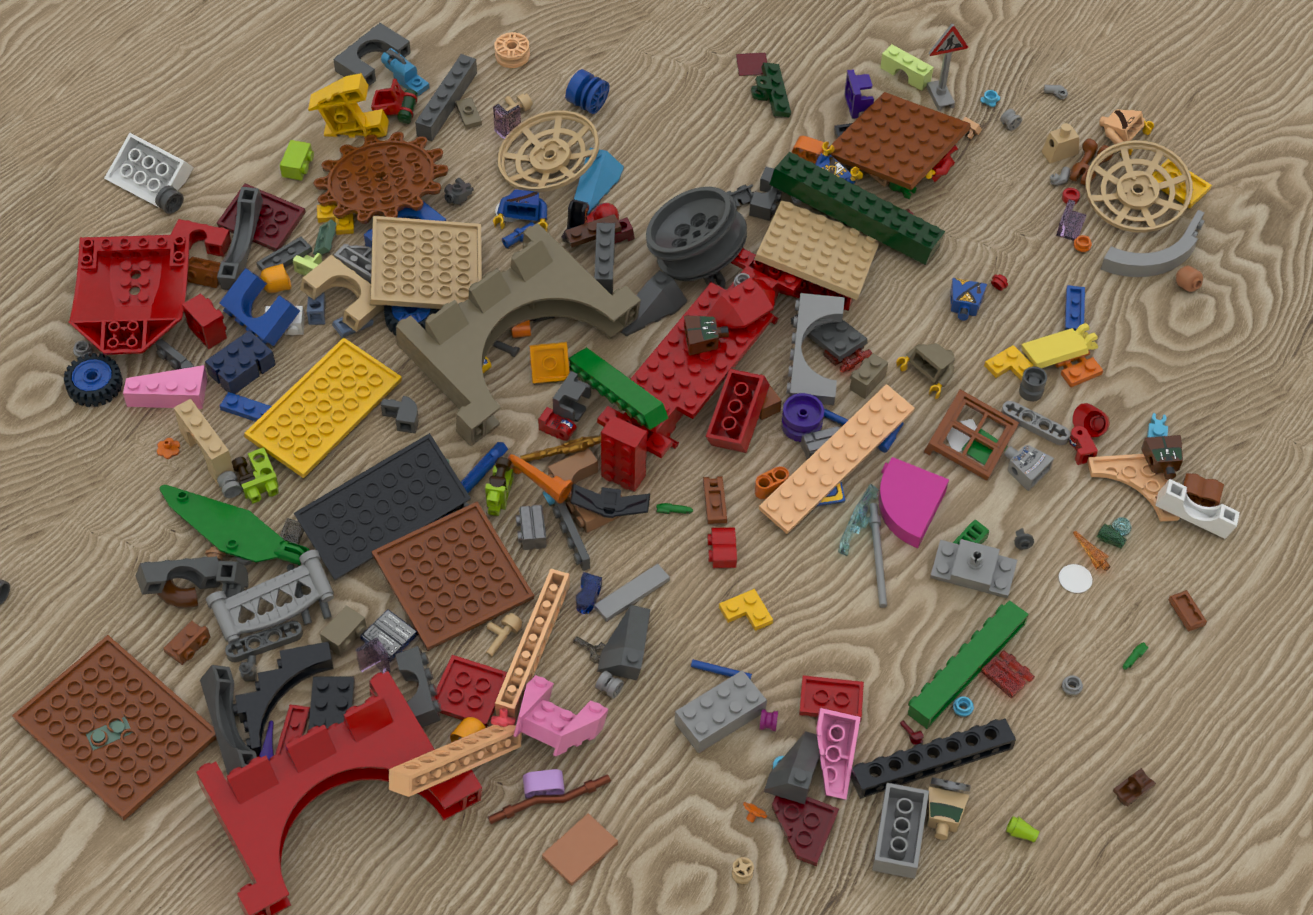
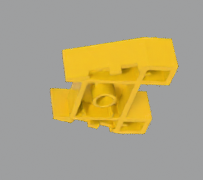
M362 73L345 76L311 94L308 110H318L325 120L324 136L337 137L338 135H348L349 138H355L356 135L366 137L371 134L376 135L377 138L387 136L389 120L383 109L363 113L357 103L366 101L368 83Z

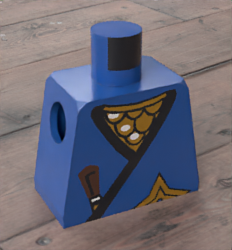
M953 278L950 289L951 311L958 313L960 320H967L969 315L976 316L984 299L987 284Z

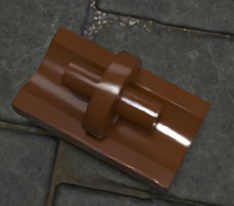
M1140 768L1116 786L1113 792L1117 795V799L1124 806L1128 807L1153 788L1156 783Z

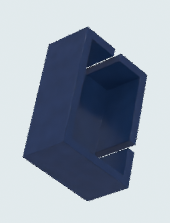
M250 330L205 361L208 375L218 384H221V387L226 392L236 394L260 377L257 361L262 374L276 365L273 351Z

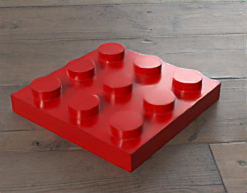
M452 655L436 688L438 695L435 696V699L439 701L442 709L439 713L460 720L474 717L480 720L487 728L495 711L496 699L508 672Z

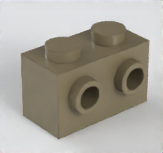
M874 353L869 358H865L861 363V367L858 370L855 369L850 376V390L865 399L886 376L888 362Z
M346 605L320 633L321 642L329 641L330 650L341 656L345 651L350 650L353 642L365 633L367 628L365 617Z

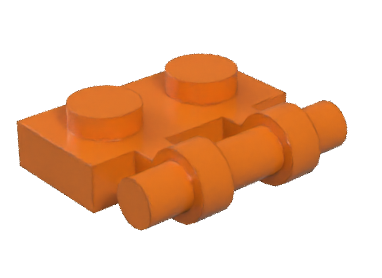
M1089 350L1088 354L1055 364L1057 368L1064 367L1061 375L1070 387L1102 375L1103 369L1094 357L1085 358V356L1090 355ZM1078 361V363L1075 365L1071 364V362Z

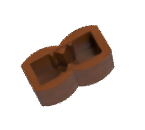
M1186 473L1182 485L1187 487V495L1190 500L1204 507H1215L1220 504L1224 487L1223 483L1216 479H1205L1195 473Z

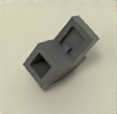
M403 396L401 401L382 399V416L396 418L397 431L416 434L419 424L416 403L407 396Z
M219 561L216 581L223 583L222 591L225 592L227 598L243 592L244 588H248L247 569L239 562Z

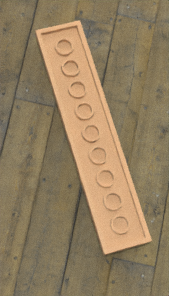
M886 384L782 483L758 509L788 534L908 418L915 408Z

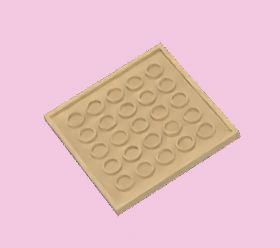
M781 200L754 260L857 300L878 248L879 241L854 228L845 226L841 222L830 220L823 215L815 214L808 209L800 208L790 202Z
M373 216L370 304L441 309L444 304L450 303L453 300L458 304L465 302L469 297L470 286L482 280L481 224Z

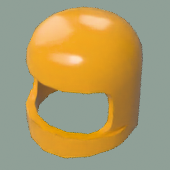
M283 264L262 270L260 278L267 283L263 288L266 292L276 293L283 290H291V280Z
M467 717L451 733V743L457 741L459 737L464 738L486 727L480 720L474 717Z

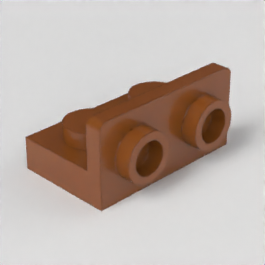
M192 256L189 259L188 282L217 288L219 286L217 275L221 263Z
M191 621L163 648L164 652L183 665L186 661L193 658L195 652L201 646L203 647L208 643L211 638L209 630L206 626L200 627Z

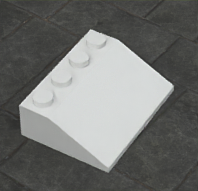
M129 133L104 179L157 206L155 203L157 193L168 185L173 186L178 191L186 182L194 167L184 160Z

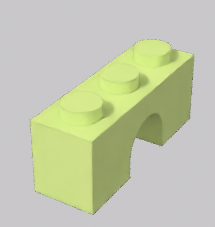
M892 44L882 53L880 66L881 69L892 75H895L902 69L908 75V84L921 91L927 86L928 82H931L934 68Z

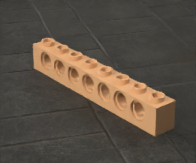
M550 569L496 699L495 710L497 716H499L500 709L505 708L508 709V716L517 718L526 685L535 674L570 588V574Z
M492 725L389 769V790L407 797L417 794L520 748L522 732L517 737H514L516 725H508L506 727Z

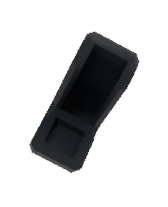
M575 199L570 201L567 229L587 223V212L589 211V204L587 202ZM564 231L561 239L563 242L569 243Z

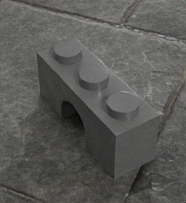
M765 166L760 179L759 191L766 193L755 191L750 203L749 216L769 221L771 215H775L777 210L776 203L781 201L782 192L769 185L774 168Z

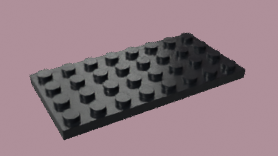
M429 433L294 512V516L315 550H318L323 563L336 581L373 559V550L435 522L470 501L471 498Z

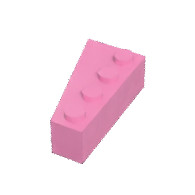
M205 366L126 378L123 395L127 407L174 408L191 399L198 409H203L208 380Z

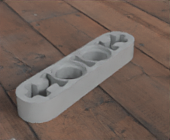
M1007 401L1003 404L1001 412L1018 421L1019 426L1057 445H1065L1068 442L1070 431L1066 427L1014 401ZM1029 416L1032 421H1024L1022 417ZM1039 425H1047L1049 429L1042 430L1040 429Z

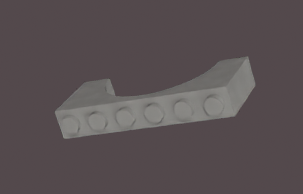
M800 293V300H796L795 311H798V316H794L793 327H797L796 333H792L791 342L795 344V349H791L790 360H793V366H789L788 377L792 378L791 383L787 382L786 394H790V397L794 394L806 393L817 397L822 404L834 405L837 380L825 378L814 372L806 363L801 346L806 336L818 326L826 323L842 322L845 297Z

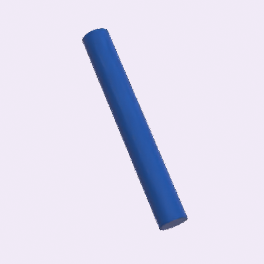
M694 659L691 663L692 668L732 677L740 672ZM744 672L751 680L752 674Z

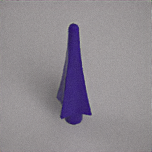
M272 720L269 721L265 741L259 755L261 758L266 755L268 760L274 756V722Z

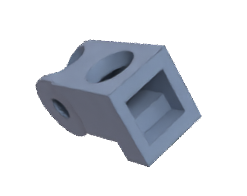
M325 292L315 300L308 296L307 317L309 325L325 324Z

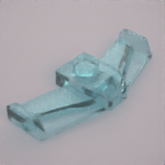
M869 484L856 505L842 535L838 550L840 554L848 555L849 543L853 534H859L861 529L866 528L869 522V517H867L868 506L872 499L878 497L879 492L878 488L872 484Z

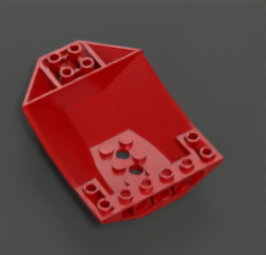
M190 234L80 237L76 286L68 323L104 355L144 353L182 320L184 313L182 304L186 301ZM134 274H141L138 279L131 278ZM134 287L140 289V292L136 295L130 294V290Z

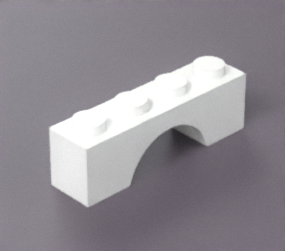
M1171 479L1158 492L1155 505L1224 539L1237 527L1240 513L1224 504L1215 507L1198 505L1188 497L1186 486Z

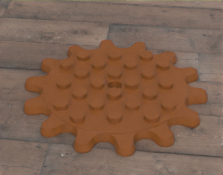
M394 132L385 141L378 140L376 135H368L364 138L365 143L361 147H353L348 144L340 147V152L343 155L342 158L322 162V168L329 172V174L325 177L317 178L313 182L317 189L327 190L325 194L318 197V203L321 206L337 205L333 210V214L337 219H342L353 213L358 214L357 220L361 224L369 223L370 219L376 215L397 218L398 211L404 208L419 211L423 208L422 196L428 194L437 195L441 191V184L433 180L444 177L448 173L447 165L434 164L443 157V150L440 148L425 150L427 138L423 136L411 142H406L403 140L404 134L402 132Z

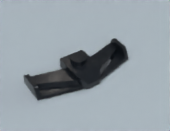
M572 484L570 503L600 514L602 517L614 518L648 513L651 493L621 497L620 489L601 487V494Z

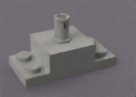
M961 539L960 544L940 540L930 578L1008 599L1017 560L998 555L1000 549Z

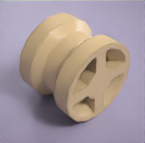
M745 857L734 861L732 878L735 882L747 884L752 880L753 862Z

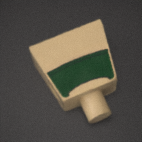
M929 786L926 808L927 826L936 829L935 838L946 840L948 831L957 832L969 794Z

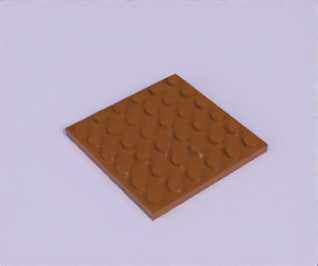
M884 92L831 144L835 150L827 156L831 155L838 162L851 167H858L861 171L912 190L971 129V126L966 121Z
M478 501L372 551L373 558L427 651L534 599L533 592Z

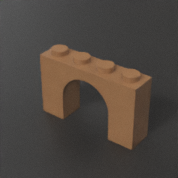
M589 447L584 451H580L548 466V476L551 478L559 476L564 481H573L574 484L598 472V460ZM571 493L565 500L569 513L574 514L580 528L583 527L586 533L619 518H605L600 514L571 504Z

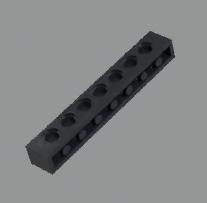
M1006 718L1002 720L995 719L983 726H973L968 731H958L943 739L936 738L924 745L917 744L909 750H899L887 757L880 756L866 764L864 762L859 763L852 768L850 778L861 799L885 791L887 783L904 785L1014 748L1016 738ZM986 736L992 737L993 740L987 739ZM968 742L973 743L974 746H970V745H968L967 743H968ZM948 749H954L956 752H950ZM928 755H934L937 758H931ZM909 761H915L917 764H911ZM895 767L898 771H893L890 768ZM875 773L879 777H873L870 774Z

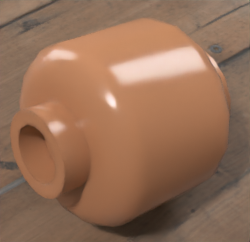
M1184 266L1176 274V283L1182 289L1194 292L1202 286L1203 274L1192 266Z

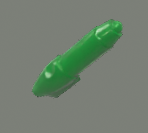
M661 503L656 506V512L669 514L670 512L686 514L693 512L691 507L671 503Z
M1144 642L1137 645L1122 666L1124 670L1132 667L1139 657L1141 658L1149 648Z

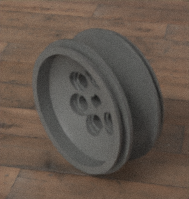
M716 187L694 188L675 196L654 214L646 230L647 247L652 255L657 257L660 269L666 275L679 281L699 280L720 271L737 257L747 238V224L742 214L737 211L734 199L730 194Z

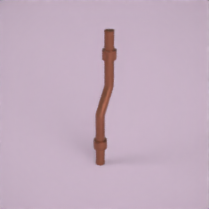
M607 774L593 781L592 779L584 782V785L562 795H535L511 806L509 804L503 807V810L487 818L490 824H493L504 818H512L515 816V813L535 804L565 803L585 793L597 791L596 788L611 782Z

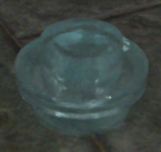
M1124 517L1114 520L1111 526L1112 531L1119 536L1128 535L1132 528L1130 521Z

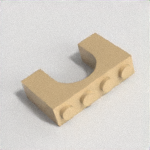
M332 255L302 278L300 290L313 300L331 287H345L354 292L358 299L345 310L342 322L356 332L384 309V305L370 304L371 284Z
M189 399L174 407L180 433L190 447L195 444L199 445L206 460L209 474L219 486L217 478L220 474L226 471L234 472L229 450L194 402Z

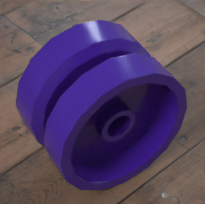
M806 393L794 394L789 397L783 405L781 422L783 433L788 438L801 442L802 435L821 431L824 417L822 402L817 397Z

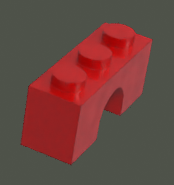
M178 219L170 234H190L189 250L194 243L205 241L207 254L220 257L225 256L232 242L228 229L195 223L189 220Z

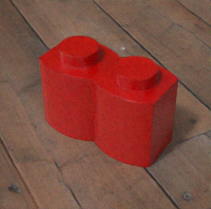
M735 527L711 528V534H707V543L712 549L708 550V561L712 562L713 568H736Z

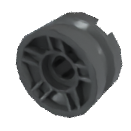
M168 185L157 193L155 203L167 214H172L182 206L184 197L173 186Z

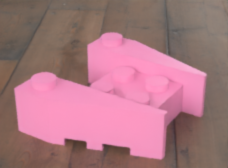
M535 675L526 685L514 737H517L521 732L554 747L553 755L558 756L567 752V749L573 745L577 747L582 745V741L586 739L589 741L594 739L602 731L608 708L603 707L599 703L589 701L575 715L571 711L562 709L549 702L554 683Z

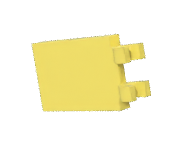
M1084 323L1076 331L1071 328L1023 343L1021 346L1022 351L1035 367L1044 368L1088 354L1089 349H1097L1098 345L1094 340H1097L1098 336L1095 333L1088 334L1085 332L1090 330V327L1087 323Z

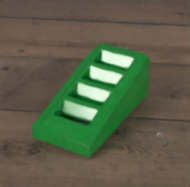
M974 520L953 543L960 544L961 539L982 544L988 538L989 530L980 522Z

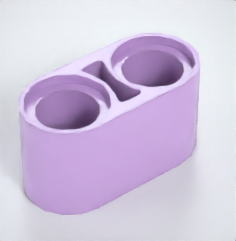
M561 770L534 771L523 775L524 794L527 799L535 795H562L565 793Z

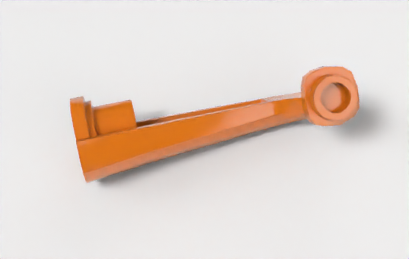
M513 454L508 456V459L512 462L510 469H513V473H524L559 504L568 498L572 490V484H574L573 481H564L559 476L551 478L523 459Z

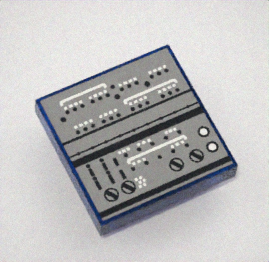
M387 609L360 635V638L391 662L396 657L395 654L400 653L418 636V632Z

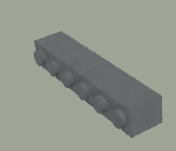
M460 54L416 120L417 137L423 136L429 141L434 140L455 108V101L461 99L476 76L477 63L475 58Z

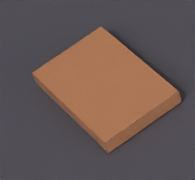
M588 813L542 854V858L572 886L618 845V840Z

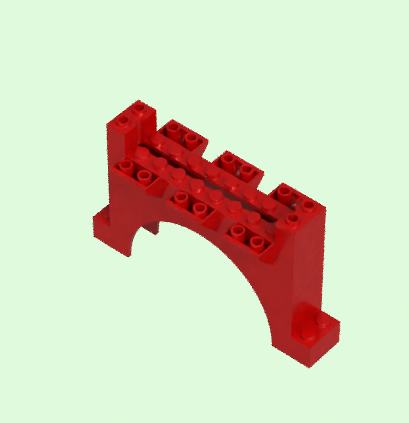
M389 671L377 673L369 681L371 688L370 697L365 700L364 704L347 709L344 714V722L340 724L334 723L328 728L325 725L312 727L308 730L307 734L290 739L288 744H286L285 753H278L269 760L266 755L262 758L256 757L245 767H237L230 771L229 775L226 776L227 781L216 761L206 763L196 771L203 793L253 882V885L249 883L243 886L240 892L237 893L239 905L245 915H275L291 906L287 897L289 892L281 874L282 851L290 828L309 803L326 791L349 782L361 780L389 782V769L435 750ZM472 769L417 794L429 802L439 813L443 821L481 801L482 786Z

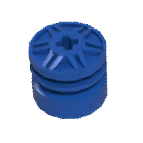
M581 69L571 78L566 89L565 98L575 106H580L581 109L595 114L604 105L608 97L610 85L609 82L599 77H594L592 73Z

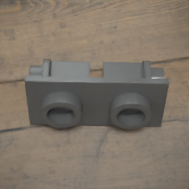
M746 184L742 185L734 192L727 191L734 199L736 207L740 206L738 200H740L742 205L751 202L755 192H751L753 184L746 186Z

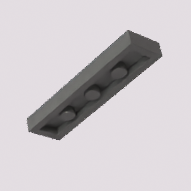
M555 501V507L552 508L555 518L560 520L559 525L562 533H566L568 537L566 538L569 549L574 551V560L577 565L580 564L583 571L590 569V557L565 502L559 504Z

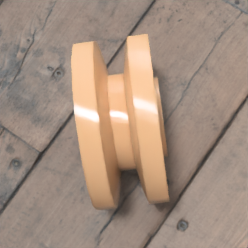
M509 32L502 34L494 43L495 58L498 64L503 67L518 68L526 64L530 58L529 41L520 33Z

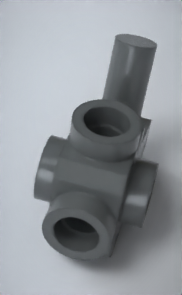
M457 178L455 184L446 185L444 189L446 193L445 200L448 203L460 204L467 200V196L472 194L474 188L471 187L470 183H465L461 178Z

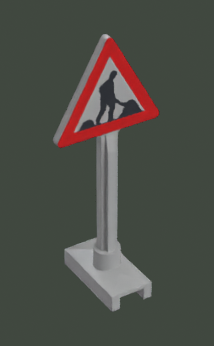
M954 24L948 27L929 51L930 56L944 54L940 79L928 82L926 87L938 111H941L944 106L950 105L951 108L955 106V102L946 85L951 55L954 51L968 49L967 43Z

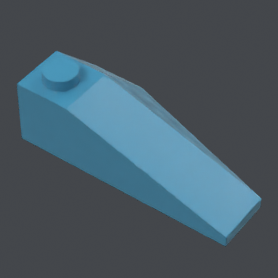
M599 149L591 167L580 176L575 193V200L589 204L587 216L599 204V200L610 192V188L619 182L624 166L605 150ZM591 156L586 157L584 165L588 162Z

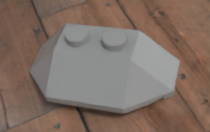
M344 244L334 254V257L371 284L372 248Z

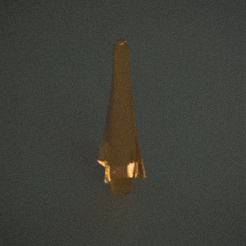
M1074 531L1073 534L1085 549L1096 570L1099 567L1104 571L1109 570L1111 567L1107 562L1109 556L1091 544L1077 531Z

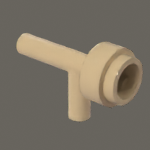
M522 93L517 96L518 102L515 103L510 96H507L505 102L509 107L495 114V119L498 121L520 108L524 112L531 109V106H533L531 98L527 93Z
M510 613L503 618L501 623L505 626L504 628L492 622L488 623L487 629L498 635L486 651L489 656L493 657L510 632L517 634L521 629L523 622L515 614Z

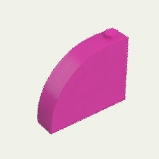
M892 457L889 463L884 464L881 472L883 476L878 497L880 513L885 524L899 539L913 547L919 548L947 491L949 479Z

